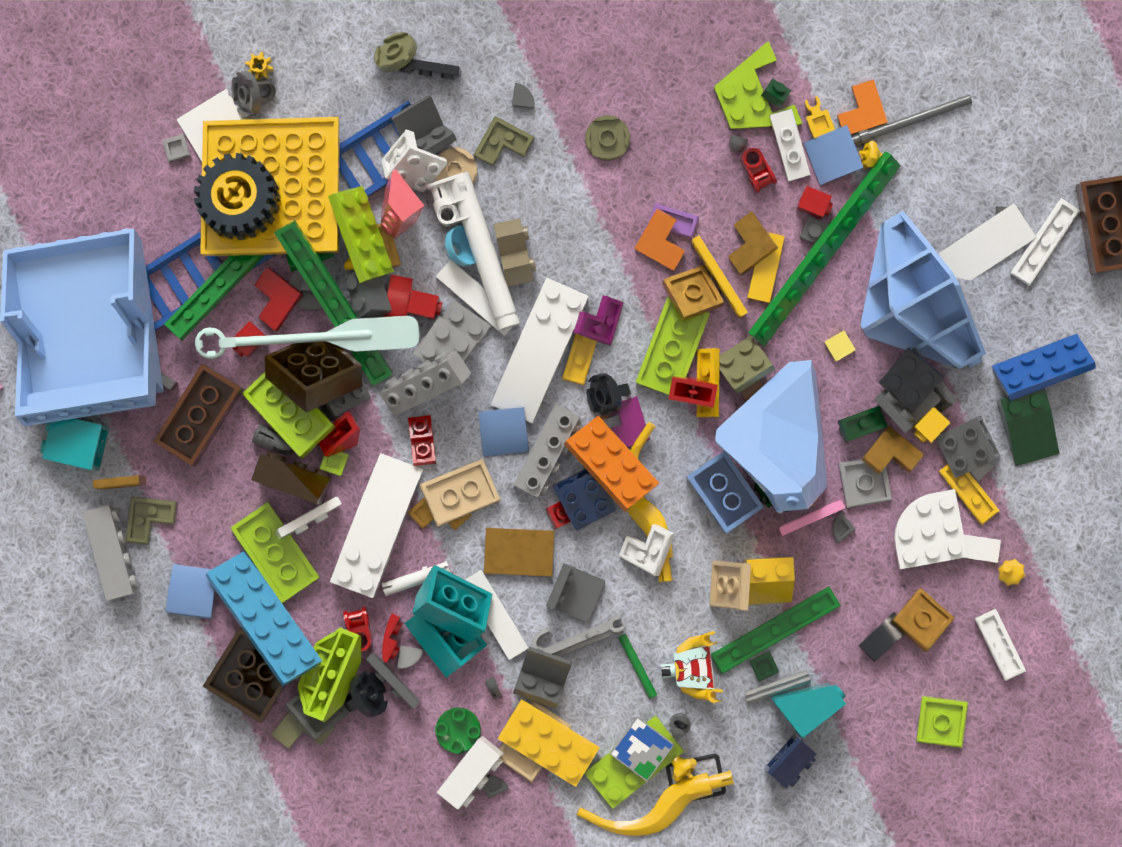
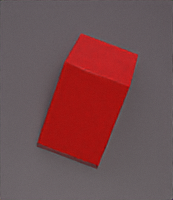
M672 376L668 399L714 408L718 385L692 377Z
M349 411L333 423L335 428L318 443L326 457L358 445L360 429Z

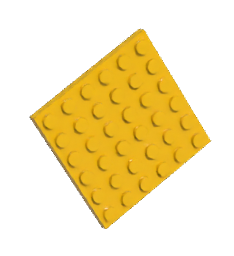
M339 117L203 121L202 176L206 175L203 168L206 165L212 168L215 165L212 160L217 157L220 161H224V154L230 153L233 158H236V153H242L245 158L250 155L257 162L260 161L273 176L279 188L277 192L280 194L281 202H277V205L280 207L278 214L274 212L272 214L275 221L272 224L268 221L264 224L267 230L262 233L258 229L255 231L256 237L250 238L247 234L245 235V240H238L235 236L231 240L223 234L220 236L201 217L200 254L202 256L287 254L274 233L293 220H296L316 253H339V226L328 198L329 195L339 192ZM236 181L246 190L250 197V185L246 182ZM234 193L233 197L235 196L238 198L240 194ZM222 194L221 201L225 208L238 209L233 207L232 204L230 205L225 199L224 194Z

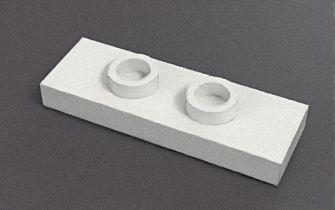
M792 109L769 115L788 181L810 175Z
M335 497L280 527L276 531L278 539L280 540L293 532L297 535L309 528L307 524L314 520L318 524L327 519V513L342 504L339 498Z
M993 609L974 618L1004 681L1026 672L997 610Z

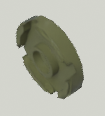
M405 32L394 33L383 41L384 44L381 47L378 46L376 48L374 62L384 72L397 71L406 66L415 56L417 43L411 35Z
M604 115L597 117L590 123L586 130L585 142L587 149L594 157L600 160L611 161L618 159L626 152L630 143V133L626 124L619 118Z

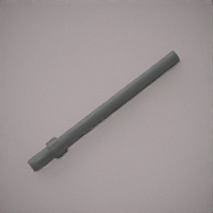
M966 95L869 131L867 129L859 131L858 135L852 136L855 145L860 143L864 145L876 137L971 104V96Z

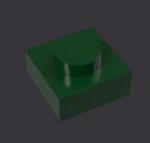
M772 78L761 96L780 108L792 90Z

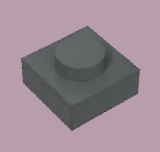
M809 216L799 238L815 244L829 225Z

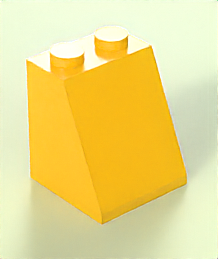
M793 557L743 559V563L751 564L748 605L792 602L795 583Z

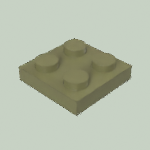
M752 336L744 339L719 356V371L736 394L775 370L771 361Z

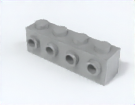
M457 351L450 354L444 352L437 356L435 361L430 362L428 360L422 363L417 370L409 369L401 375V378L393 377L384 384L386 387L380 392V395L393 415L396 416L462 384L471 372Z
M555 404L514 486L537 498L540 494L545 495L550 486V483L547 482L550 474L555 476L561 464L557 460L561 454L566 455L568 448L564 445L565 441L569 439L572 433L578 432L582 424L578 421L579 415Z
M106 505L82 512L106 601L137 593L135 588H138V581L135 574H131L129 566H132V559L129 552H125L124 544H126V537L123 530H119L118 522L120 521V515L117 508L114 509L113 505Z

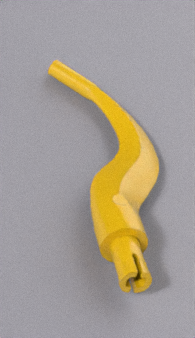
M651 422L646 424L630 449L637 459L643 445L656 427ZM645 497L627 510L647 537L653 524L668 530L662 513ZM672 543L658 576V582L673 580L669 559L674 557Z
M730 770L709 777L708 773L693 776L692 779H683L669 786L662 793L649 814L637 820L610 821L581 807L576 815L604 830L626 836L649 835L660 832L672 824L691 801L712 795L713 789L731 784L734 785Z

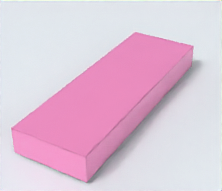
M838 500L778 527L780 536H784L844 509L845 506L841 500Z

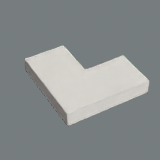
M653 524L646 543L631 535L626 536L619 557L654 576H659L675 534L657 524Z

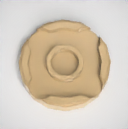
M453 147L445 149L437 155L446 159L447 165L434 179L435 182L460 173L469 172L472 183H474L477 176V164L467 150Z

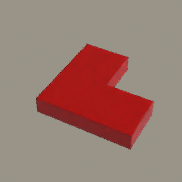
M266 267L254 285L270 298L259 318L273 330L278 331L303 296V293L273 269Z

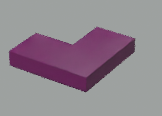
M602 295L597 316L580 311L573 333L611 346L624 302Z
M637 396L622 401L619 412L622 425L610 428L626 447L634 444L646 426Z

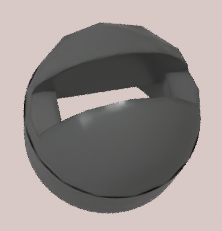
M730 135L729 146L732 151L741 152L746 148L748 139Z

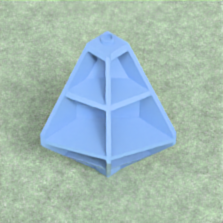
M904 211L883 222L880 226L860 323L865 335L868 338L903 350H907L908 347L911 349L915 347L921 356L957 369L967 364L971 368L982 361L980 357L985 355L986 352L960 284L951 269Z
M812 360L789 362L716 430V444L746 470L765 492L778 513L808 509L827 487L817 375Z

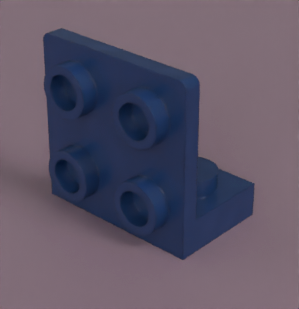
M586 468L552 485L576 531L616 511L609 494Z

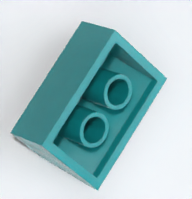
M434 565L416 595L412 614L466 641L472 642L485 632L493 594Z
M416 615L404 623L446 678L487 646L481 636L469 642Z

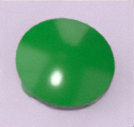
M461 707L451 708L439 717L435 726L436 738L445 750L455 754L465 753L480 738L481 725L476 715L470 710Z

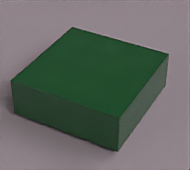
M770 651L749 660L759 682L779 673Z

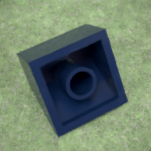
M794 734L764 769L785 788L789 785L793 787L801 778L799 773L804 768L808 770L815 763L816 759L814 757L816 753Z

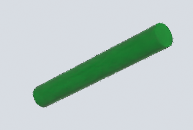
M626 633L618 637L649 699L658 695Z

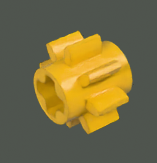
M263 52L257 56L251 54L252 59L250 62H245L246 66L251 68L248 71L255 75L256 80H260L263 77L268 80V73L274 72L273 67L269 66L272 63L271 57L265 59ZM260 63L263 69L259 70L256 64Z

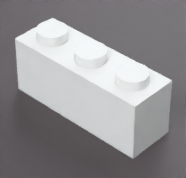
M480 737L437 793L457 810L463 807V805L467 808L475 798L472 795L477 788L481 790L489 779L486 776L491 770L495 772L503 761L500 758L504 753L485 737Z

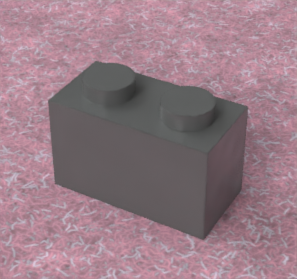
M354 271L345 278L357 319L383 317L392 311L382 277L359 283Z

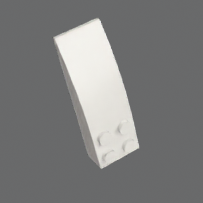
M546 278L503 374L491 406L498 409L524 407L525 420L533 423L574 332L579 312L583 311L586 305L587 295Z
M380 453L330 580L331 583L375 598L423 469Z

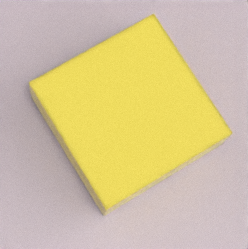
M845 331L824 342L835 362L855 351Z

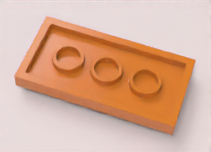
M599 416L590 421L564 443L568 450L624 512L659 484L655 477Z

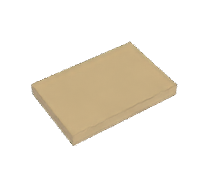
M483 459L419 485L437 527L501 501Z
M713 561L709 605L712 607L748 610L751 564Z
M535 701L531 702V705H533L534 707L538 708L542 712L546 713L555 720L564 724L568 728L571 727L569 723L561 719L559 716L551 712L549 709H547L540 703ZM505 743L499 748L504 753L500 758L503 763L530 782H533L542 766Z

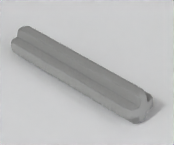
M803 671L748 690L744 693L747 703H753L811 682L809 673Z

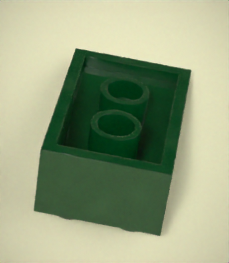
M1045 388L1011 401L1008 397L996 401L1015 466L1060 454L1052 411Z

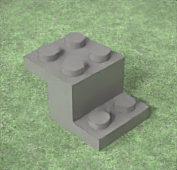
M453 300L443 316L438 317L413 354L424 362L428 360L433 362L437 356L444 352L450 354L457 351L464 363H466L491 325Z

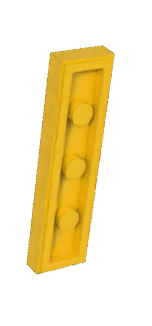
M699 235L693 238L691 241L692 246L738 318L743 317L748 312Z

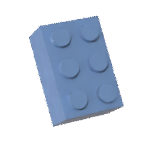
M725 451L686 476L724 533H728L764 508Z

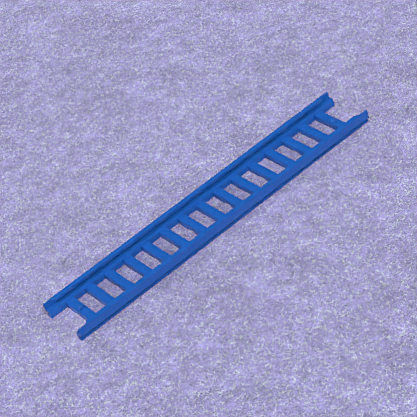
M409 100L340 143L339 170L351 189L360 187V184L341 156L351 148H353L374 181L373 185L365 189L367 197L387 185L388 179L381 177L360 143L372 136L385 156L391 148L380 133V130L391 124L398 134L392 117L411 106ZM201 232L146 266L150 297L163 316L154 322L155 331L165 326L166 321L181 306L171 312L149 276L161 270L183 305L189 297L168 264L180 257L199 288L205 280L187 252L198 245L201 248ZM277 254L265 255L250 271ZM206 256L215 271L222 265L217 256Z

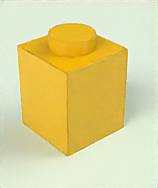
M933 407L912 427L915 430L913 434L922 443L925 441L932 443L950 422Z

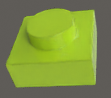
M343 452L330 457L324 455L319 469L342 476L349 455Z

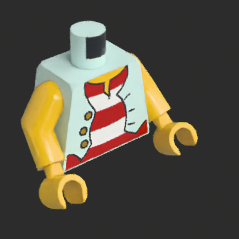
M715 631L690 637L677 647L676 653H673L674 663L661 665L662 678L675 677L676 686L680 687L683 693L695 699L721 703L723 700H718L716 693L723 692V690L714 689L710 646L718 643V641L712 642L710 640V635L715 634Z

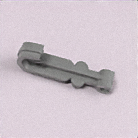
M614 616L608 622L547 648H541L539 640L550 633V629L545 628L535 634L532 640V647L562 657L611 635L622 634L626 628L624 625L615 628V623L622 621V618Z

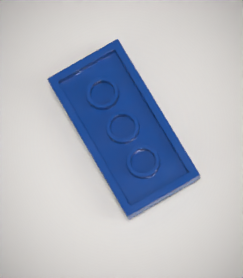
M1078 334L992 365L994 375L1010 401L1096 369L1094 359Z

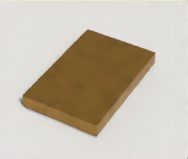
M486 528L484 573L552 576L554 531Z

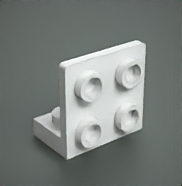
M406 129L382 158L385 179L389 180L392 171L396 169L410 188L424 192L426 186L431 184L447 165V160L418 149L414 132Z

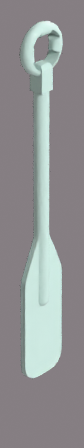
M412 316L351 319L327 332L250 337H225L220 330L209 327L198 333L195 338V347L197 352L206 359L220 357L227 347L323 341L351 351L412 348L419 342L418 321ZM204 333L206 336H213L216 333L220 337L219 347H221V350L218 353L216 351L203 352L201 349L204 347L203 340L200 338Z

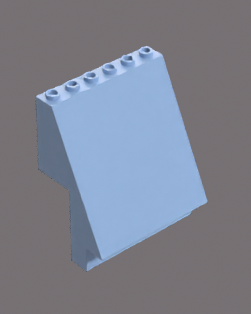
M122 229L121 231L110 233L103 232L98 235L80 236L74 239L57 240L56 242L45 244L38 243L33 246L15 247L3 251L0 322L18 343L15 417L23 426L156 406V393L164 392L143 244L135 229Z

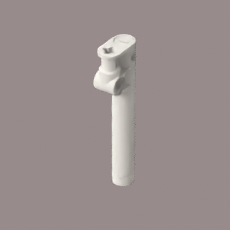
M469 172L460 173L428 184L426 190L431 191L435 202L433 207L439 223L445 227L463 224L494 319L497 321L498 331L520 324ZM443 211H452L454 217L450 221L443 220L441 218Z

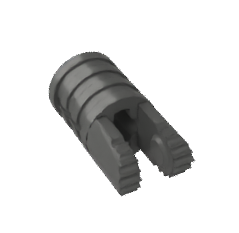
M262 424L258 426L252 443L287 456L294 452L275 430Z
M676 713L670 718L669 725L675 735L684 736L690 730L691 722L685 714ZM674 721L685 723V728H677Z

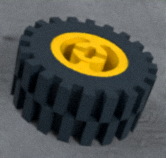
M230 153L224 154V161H220L218 157L213 159L212 161L215 165L212 168L206 165L203 168L206 175L202 176L199 174L196 179L200 183V187L194 186V193L198 196V198H194L195 205L199 208L197 211L210 228L220 236L223 234L233 240V236L238 240H245V235L248 234L250 238H254L257 236L256 230L260 229L262 233L267 230L264 225L267 221L270 224L275 221L272 214L273 212L278 214L280 207L277 205V202H281L280 194L277 192L279 190L278 185L268 169L260 161L257 162L254 157L248 155L245 158L242 153H236V158H233ZM236 181L246 182L250 185V197L246 190ZM222 194H224L225 199L230 205L232 204L233 207L238 209L225 208L221 201ZM233 194H240V196L238 198L235 196L233 197Z

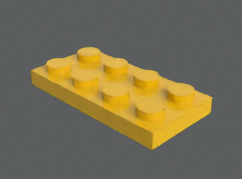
M523 699L520 700L497 738L575 787L600 748Z

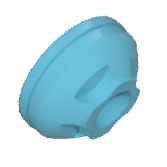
M463 225L453 227L448 231L445 238L444 247L448 258L460 266L475 264ZM452 244L456 246L458 255H456Z

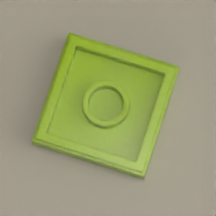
M922 696L916 742L962 748L968 702Z

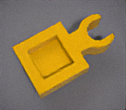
M817 96L814 98L816 101L815 107L809 106L808 100H805L804 103L805 108L811 113L805 119L813 139L835 130L828 109L820 110V99Z

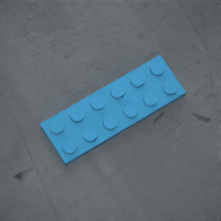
M245 551L206 573V578L282 686L287 685L321 664L322 660Z

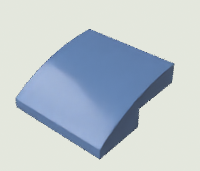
M847 125L804 143L820 186L863 169Z
M524 407L478 412L483 456L529 452Z
M173 564L166 613L211 619L215 603V589L206 578V573L212 569Z

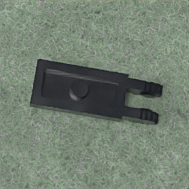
M414 59L399 69V71L408 74L418 70V75L432 77V73H439L441 78L454 80L455 76L460 77L461 68L459 66Z

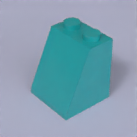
M78 419L46 423L48 434L47 439L43 440L40 453L43 454L42 459L89 470H100L109 426Z
M829 683L774 695L770 698L802 738L846 705V702L843 700L846 695L836 684L832 686Z

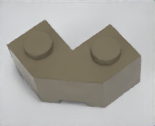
M520 218L494 224L507 286L534 281L532 272L536 271L534 258L529 259L525 242L530 240L527 226L522 227Z

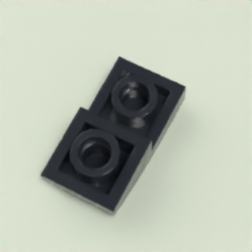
M895 612L891 613L858 645L873 662L877 661L904 635L891 622L897 615Z

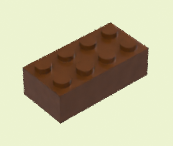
M1122 176L1080 182L1075 187L1090 275L1122 270Z
M201 364L153 442L191 466H196L244 389L210 367Z

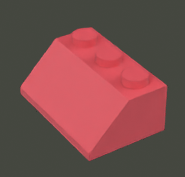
M396 169L392 171L384 190L381 213L382 229L387 235L391 234L395 239L417 222L424 207V204Z

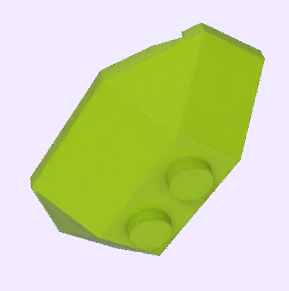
M338 628L335 632L315 643L314 650L322 662L303 674L298 683L303 713L323 722H326L344 704L350 690L352 678L356 675L361 663V636L343 628Z

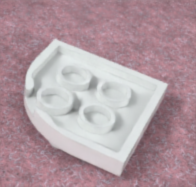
M955 489L922 496L910 503L903 511L896 523L894 532V544L899 569L968 557Z

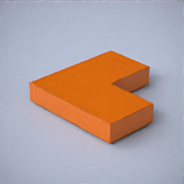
M874 79L852 86L858 108L837 115L840 127L847 125L852 135L865 129L868 130L887 124L888 121Z
M657 208L634 249L674 271L685 252L683 248L666 239L677 219Z

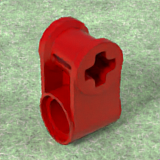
M757 148L747 149L741 156V163L754 191L759 193L760 189L771 183L776 184L777 179L762 152ZM747 154H755L758 158L757 164H749L746 160Z
M366 606L362 607V610L353 612L343 611L346 629L358 635H365L368 643L365 647L361 648V651L369 650L373 641ZM362 617L361 619L352 621V619Z

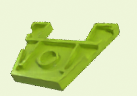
M766 42L714 86L715 93L731 130L772 127L769 115L789 109L793 111L796 125L802 124L795 104L772 113L767 99L761 96L763 88L755 70L777 61L769 42Z

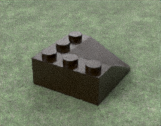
M327 341L293 343L265 356V378L307 413L362 387V364L340 346Z
M269 451L267 455L260 454L251 478L252 481L314 504L322 505L332 482V479L328 478L329 473L316 469L314 473L306 470V464L294 461L293 464L285 462L286 457Z
M241 627L235 633L202 686L260 723L265 721L285 686L280 684Z

